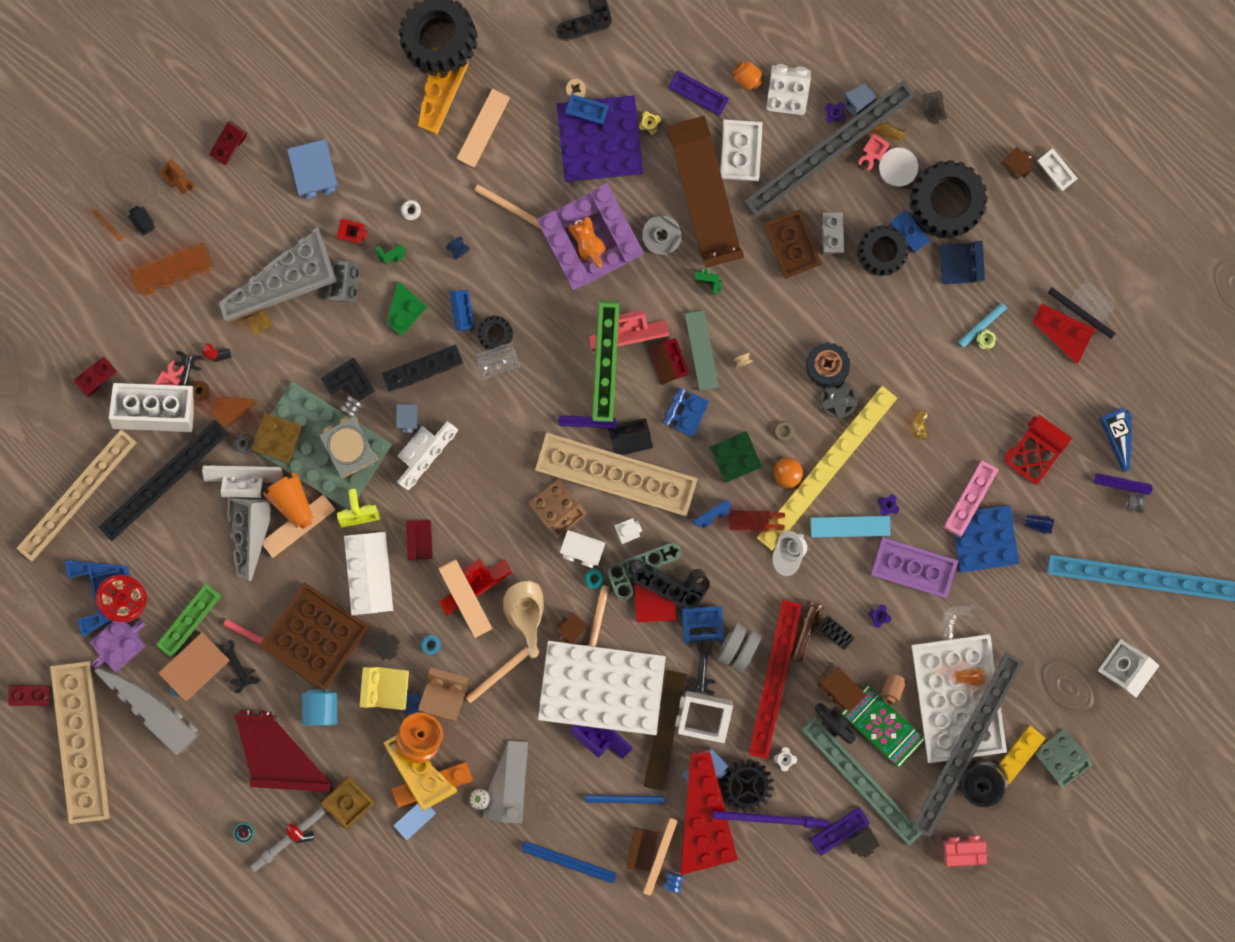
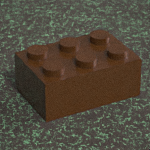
M834 663L816 679L819 682L817 686L828 697L832 695L831 701L842 711L846 709L850 712L867 696Z

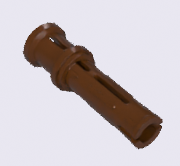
M809 600L807 602L809 605L806 614L802 616L803 624L791 654V658L803 661L814 627H817L819 624L818 618L821 610L825 608V606Z

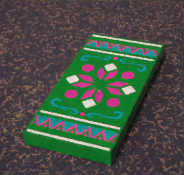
M867 684L862 690L867 696L850 712L845 709L841 714L899 768L925 741V738L889 704L884 703L883 699Z

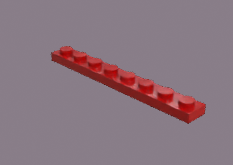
M782 600L748 755L768 759L802 604Z

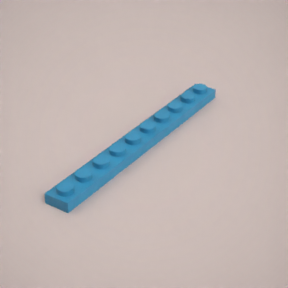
M1049 555L1047 574L1235 601V581Z

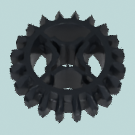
M741 759V766L739 767L736 762H733L735 769L732 770L730 767H727L730 775L725 774L723 777L727 781H721V785L727 786V788L721 789L722 793H728L724 796V800L726 801L731 798L729 806L731 807L736 803V811L743 806L744 813L747 812V807H750L751 812H754L753 806L755 805L761 810V801L765 805L768 804L767 800L764 799L765 796L772 798V794L767 792L768 790H774L773 786H768V784L774 782L773 778L767 779L771 772L763 773L766 766L762 765L759 769V761H756L753 766L751 759H748V765H745L744 760ZM743 770L755 771V773L748 778L742 777L738 774ZM760 776L764 783L761 794L755 788V783ZM733 778L740 784V788L735 795L731 791ZM742 781L746 783L752 781V784L750 785L753 791L751 789L749 790L748 788L743 790L742 788L744 787V785H742ZM746 794H751L754 797H756V799L752 801L739 800Z

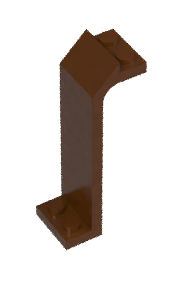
M705 116L666 126L668 140L671 142L703 265L708 268L744 258Z

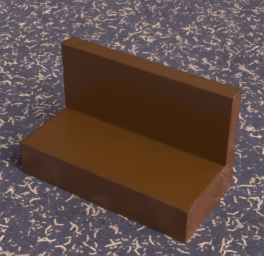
M638 827L634 828L626 863L627 869L650 870L658 832Z

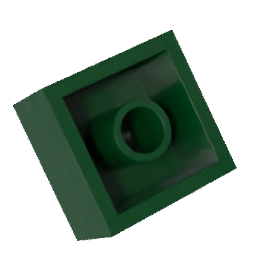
M747 431L710 446V450L725 483L762 468Z

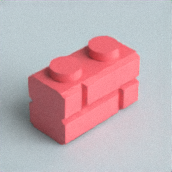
M970 835L968 839L960 840L959 836L948 837V841H943L944 862L947 867L987 864L986 842L983 838H980V835Z

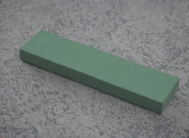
M705 311L686 313L685 318L699 392L719 388Z

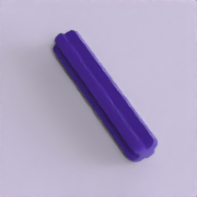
M560 415L558 418V425L567 427L616 428L617 419L614 417L613 422L593 421L592 417Z
M1095 474L1094 484L1147 495L1152 493L1153 485L1103 474Z

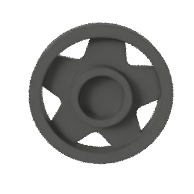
M843 381L839 389L827 387L824 388L821 394V406L825 413L833 418H845L857 406L858 397L855 389ZM850 390L852 391L854 398L849 396ZM826 392L829 398L824 401V395ZM846 407H852L849 412L845 413ZM828 409H834L836 414L831 413Z

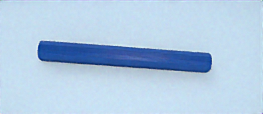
M527 841L523 844L522 852L609 883H614L615 872Z

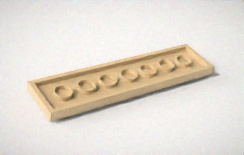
M547 432L535 471L687 516L698 478Z
M91 661L50 666L69 824L109 819L110 814Z

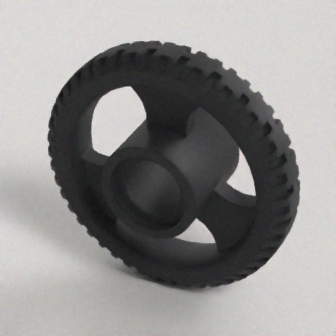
M818 703L815 706L816 713L823 720L821 724L832 736L836 737L838 735L848 744H852L856 740L854 733L847 727L849 722L836 709L832 712L823 703Z

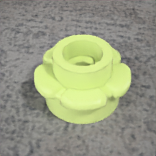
M983 330L981 334L977 335V342L980 348L991 349L994 347L996 340L994 333L989 330Z

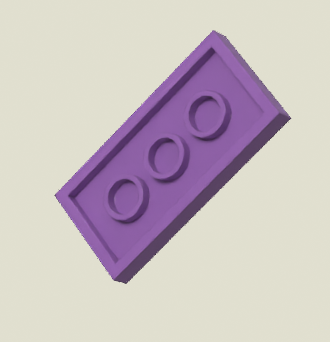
M882 537L870 575L947 598L958 560Z

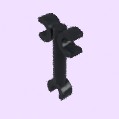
M176 351V354L182 356V361H175L174 364L176 366L184 365L179 386H187L191 367L194 370L201 371L202 368L196 367L195 362L197 360L204 361V358L201 356H187L184 352Z
M229 640V650H226L223 645H219V649L222 653L227 654L239 677L232 679L230 684L238 682L240 688L234 692L240 693L244 687L250 684H257L261 679H251V674L256 669H251L247 674L245 673L234 652L235 643L233 640Z
M698 642L697 649L700 652L698 681L695 678H688L689 682L695 683V687L693 689L687 688V691H705L707 694L712 695L715 691L708 690L707 686L710 683L715 684L716 681L713 679L706 681L708 653L712 650V644H708L707 650H702L701 642Z

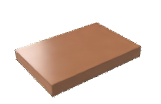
M202 632L158 674L187 702L230 660Z

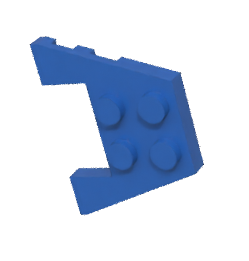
M73 560L65 561L68 578L89 574L95 604L97 590L103 581L116 575L130 576L129 567L125 565ZM97 604V615L78 619L81 636L91 633L110 621L102 615Z

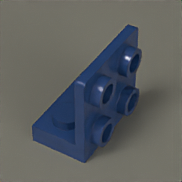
M983 241L940 246L943 285L980 283L985 281Z

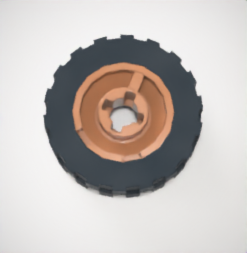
M821 343L814 347L808 355L806 362L807 374L811 378L810 380L815 382L817 386L834 388V386H839L842 381H845L849 374L850 358H848V353L843 350V347L835 343ZM827 362L831 363V369L824 367V364Z

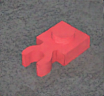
M873 134L863 149V152L867 155L860 158L858 165L860 166L863 161H867L869 163L867 171H870L874 164L873 159L879 162L890 144Z
M172 360L168 365L169 372L163 369L154 385L177 386L181 379L176 376L183 372L184 366L182 365L179 370H175L173 368L175 360Z

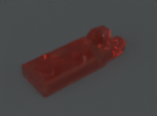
M730 510L729 530L744 532L782 531L785 529V525L770 524V518L782 519L785 518V513Z

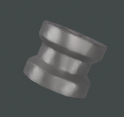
M347 395L346 402L340 406V409L352 417H357L358 411L363 409L365 405Z
M1129 492L1126 499V511L1132 512L1134 510L1138 513H1144L1146 495H1135Z

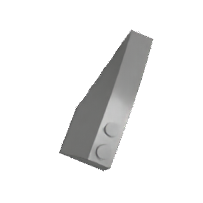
M103 667L95 670L97 675L112 690L117 689L119 691L117 695L123 702L132 705L131 711L136 716L144 717L146 720L144 724L176 755L184 752L200 735L197 732L198 728L192 722L188 723L183 719L184 714L179 709H173L161 698L140 684Z

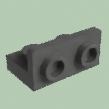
M330 261L337 282L327 285L326 300L356 303L360 264L349 261Z

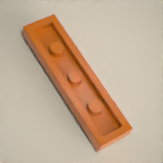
M467 761L438 771L454 787L473 781ZM406 783L392 788L398 808L416 801Z

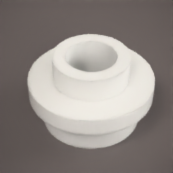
M409 200L402 205L401 213L407 220H415L421 214V207L416 201ZM408 208H415V212L413 214H409Z

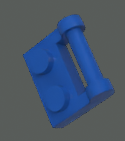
M722 606L697 607L694 609L682 608L684 644H690L693 641L710 640L724 642ZM717 627V632L690 634L689 628Z

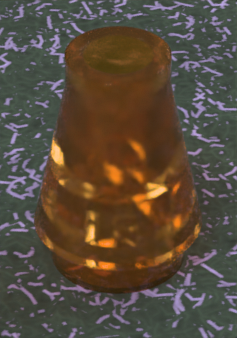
M975 667L956 671V683L974 686L985 684L984 668Z

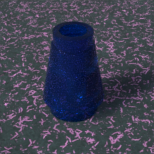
M1027 515L1024 526L1044 535L1046 533L1051 534L1055 519L1050 518V516Z

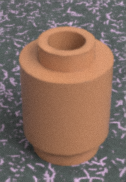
M890 674L886 679L880 694L884 703L889 705L899 703L905 687V679L897 674Z

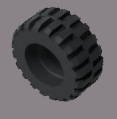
M424 0L421 3L418 1L414 3V8L412 10L409 8L405 12L407 17H403L400 22L403 28H399V41L411 64L415 68L418 67L423 73L428 71L432 76H437V73L445 76L448 75L447 72L449 71L455 73L458 71L457 68L459 66L464 67L467 65V58L471 59L474 55L472 49H476V38L478 37L474 22L467 9L463 8L460 2L453 0ZM440 22L454 25L456 32L454 38L447 46L437 50L427 49L422 46V36L431 25Z
M948 160L947 162L941 161L933 166H929L919 175L910 192L911 202L909 204L910 209L913 211L912 216L914 220L917 219L919 222L918 226L921 229H926L928 234H935L938 238H955L956 236L966 234L980 222L987 208L985 206L988 202V196L985 193L987 190L986 185L982 184V177L980 174L976 175L974 168L971 166L969 168L966 167L963 162L954 163V160ZM950 181L956 183L965 192L967 203L960 215L953 218H945L936 213L930 203L931 192L941 182Z

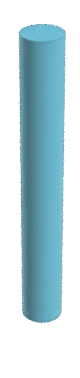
M1003 303L998 305L958 342L959 345L964 348L1004 312L1007 307Z

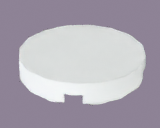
M897 147L890 149L879 161V174L883 181L892 187L906 186L917 175V159L912 152L905 148Z

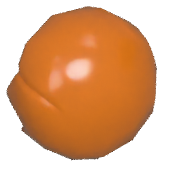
M787 457L776 462L773 468V475L780 487L793 489L801 483L803 469L799 461Z

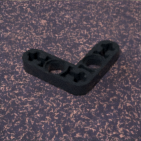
M588 0L591 14L560 23L556 29L558 38L562 41H569L608 29L611 26L612 18L607 0H603V4L599 7L594 6L592 0ZM606 8V11H602L604 18H608L606 25L597 22L600 20L599 12L595 14L594 11H601ZM581 21H587L590 24L587 31L579 29L578 25ZM575 23L577 34H574V30L569 31L568 36H564L563 33L560 34L562 27L572 29V24Z

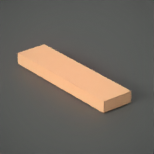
M494 89L491 90L457 160L473 168L476 167L510 97Z
M324 494L309 505L313 515V519L310 520L312 524L301 529V527L296 528L288 521L264 539L263 546L272 558L336 511Z
M455 559L439 567L438 569L474 637L476 638L491 630L492 626L457 560Z
M669 817L643 889V893L649 896L654 889L677 824V818Z

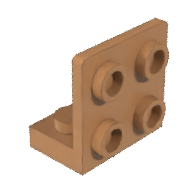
M559 479L529 502L531 508L556 538H559L587 515L586 511Z
M431 667L418 711L456 722L469 678Z

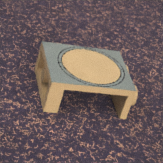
M351 416L341 419V424L335 427L330 425L322 430L323 433L319 435L341 478H345L379 460L361 430L358 418H351Z

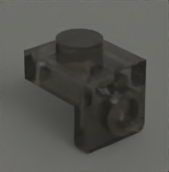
M941 91L921 95L924 117L929 123H941L944 119L948 118L944 109Z

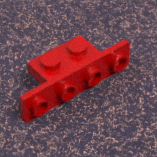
M479 558L462 569L476 597L513 573L505 559L487 569ZM452 594L439 601L441 608L447 616L459 609Z

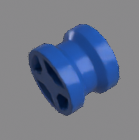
M665 872L666 881L663 883L662 888L680 893L682 890L681 882L684 881L685 876L673 872Z

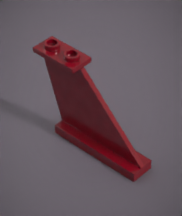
M240 710V713L234 714L251 775L250 787L330 792L332 790V782L326 778L276 721L277 715H272L271 711H260V714H252V710Z

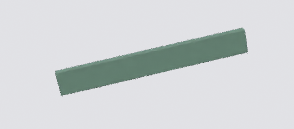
M816 716L801 728L803 733L908 846L923 834L911 827L914 822L841 743L823 727Z

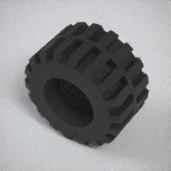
M891 225L875 226L861 238L857 252L860 258L859 262L863 264L865 270L870 271V274H877L881 277L883 275L889 276L897 272L907 261L909 243L908 241L906 242V236L900 233L901 230L898 228L894 229ZM883 239L893 245L895 253L890 261L881 262L874 257L872 246L876 241Z

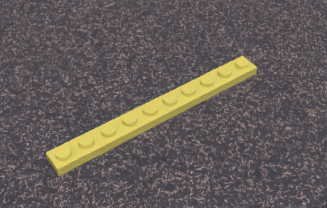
M881 386L758 535L757 539L770 550L776 547L780 534L790 530L897 400V397L885 387Z

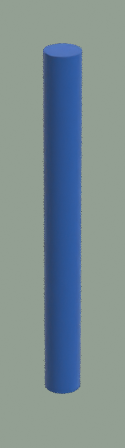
M585 795V803L664 804V796Z

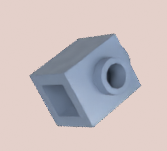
M864 83L845 94L844 105L851 115L856 117L876 101V94Z
M397 404L396 428L401 429V433H413V429H418V405Z

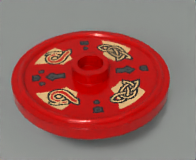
M116 575L106 579L101 583L96 594V604L99 611L106 618L115 622L123 623L136 619L144 611L147 602L146 591L141 583L126 575Z

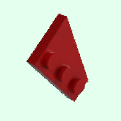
M1041 303L1032 321L1077 364L1095 331L1094 327Z

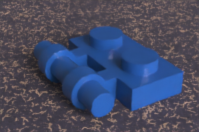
M679 387L677 393L673 394V401L669 410H666L664 414L663 424L670 426L672 420L678 421L675 429L693 437L709 401L691 393L687 400L683 398L686 390ZM680 403L685 405L681 416L676 414Z

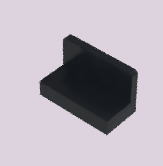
M646 418L616 425V428H608L613 451L616 454L626 455L653 448Z

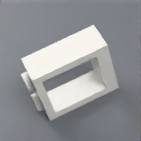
M686 691L685 697L681 696L680 700L681 716L677 715L675 727H678V734L725 743L733 701ZM690 702L723 709L717 734L685 727Z

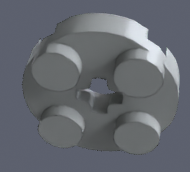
M669 216L651 218L643 228L642 240L645 247L655 255L666 256L674 252L681 242L679 224ZM664 230L666 231L665 236L667 239L660 241L658 240L657 232H663Z

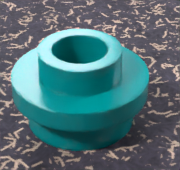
M591 569L585 574L584 581L588 587L596 589L603 584L604 575L598 569ZM596 575L598 581L594 583L590 580V577Z

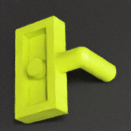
M356 489L348 491L351 509H344L342 512L337 513L341 528L380 520L376 505H364L359 508Z

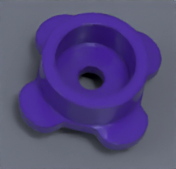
M839 102L835 105L828 103L825 106L827 122H843L846 116L843 112L845 105Z
M891 494L886 498L880 497L877 500L882 516L899 512L895 495Z
M880 605L879 608L870 610L868 613L869 617L873 620V626L876 628L881 627L884 623L891 622V616L888 615L885 605Z

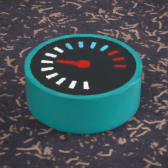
M249 823L237 825L234 829L235 839L240 843L249 842L254 837L253 826Z

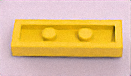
M1030 725L999 762L1006 770L1008 784L1012 782L1046 739Z

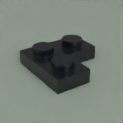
M352 358L321 378L331 395L349 386L356 399L361 401L375 392V389L355 358Z

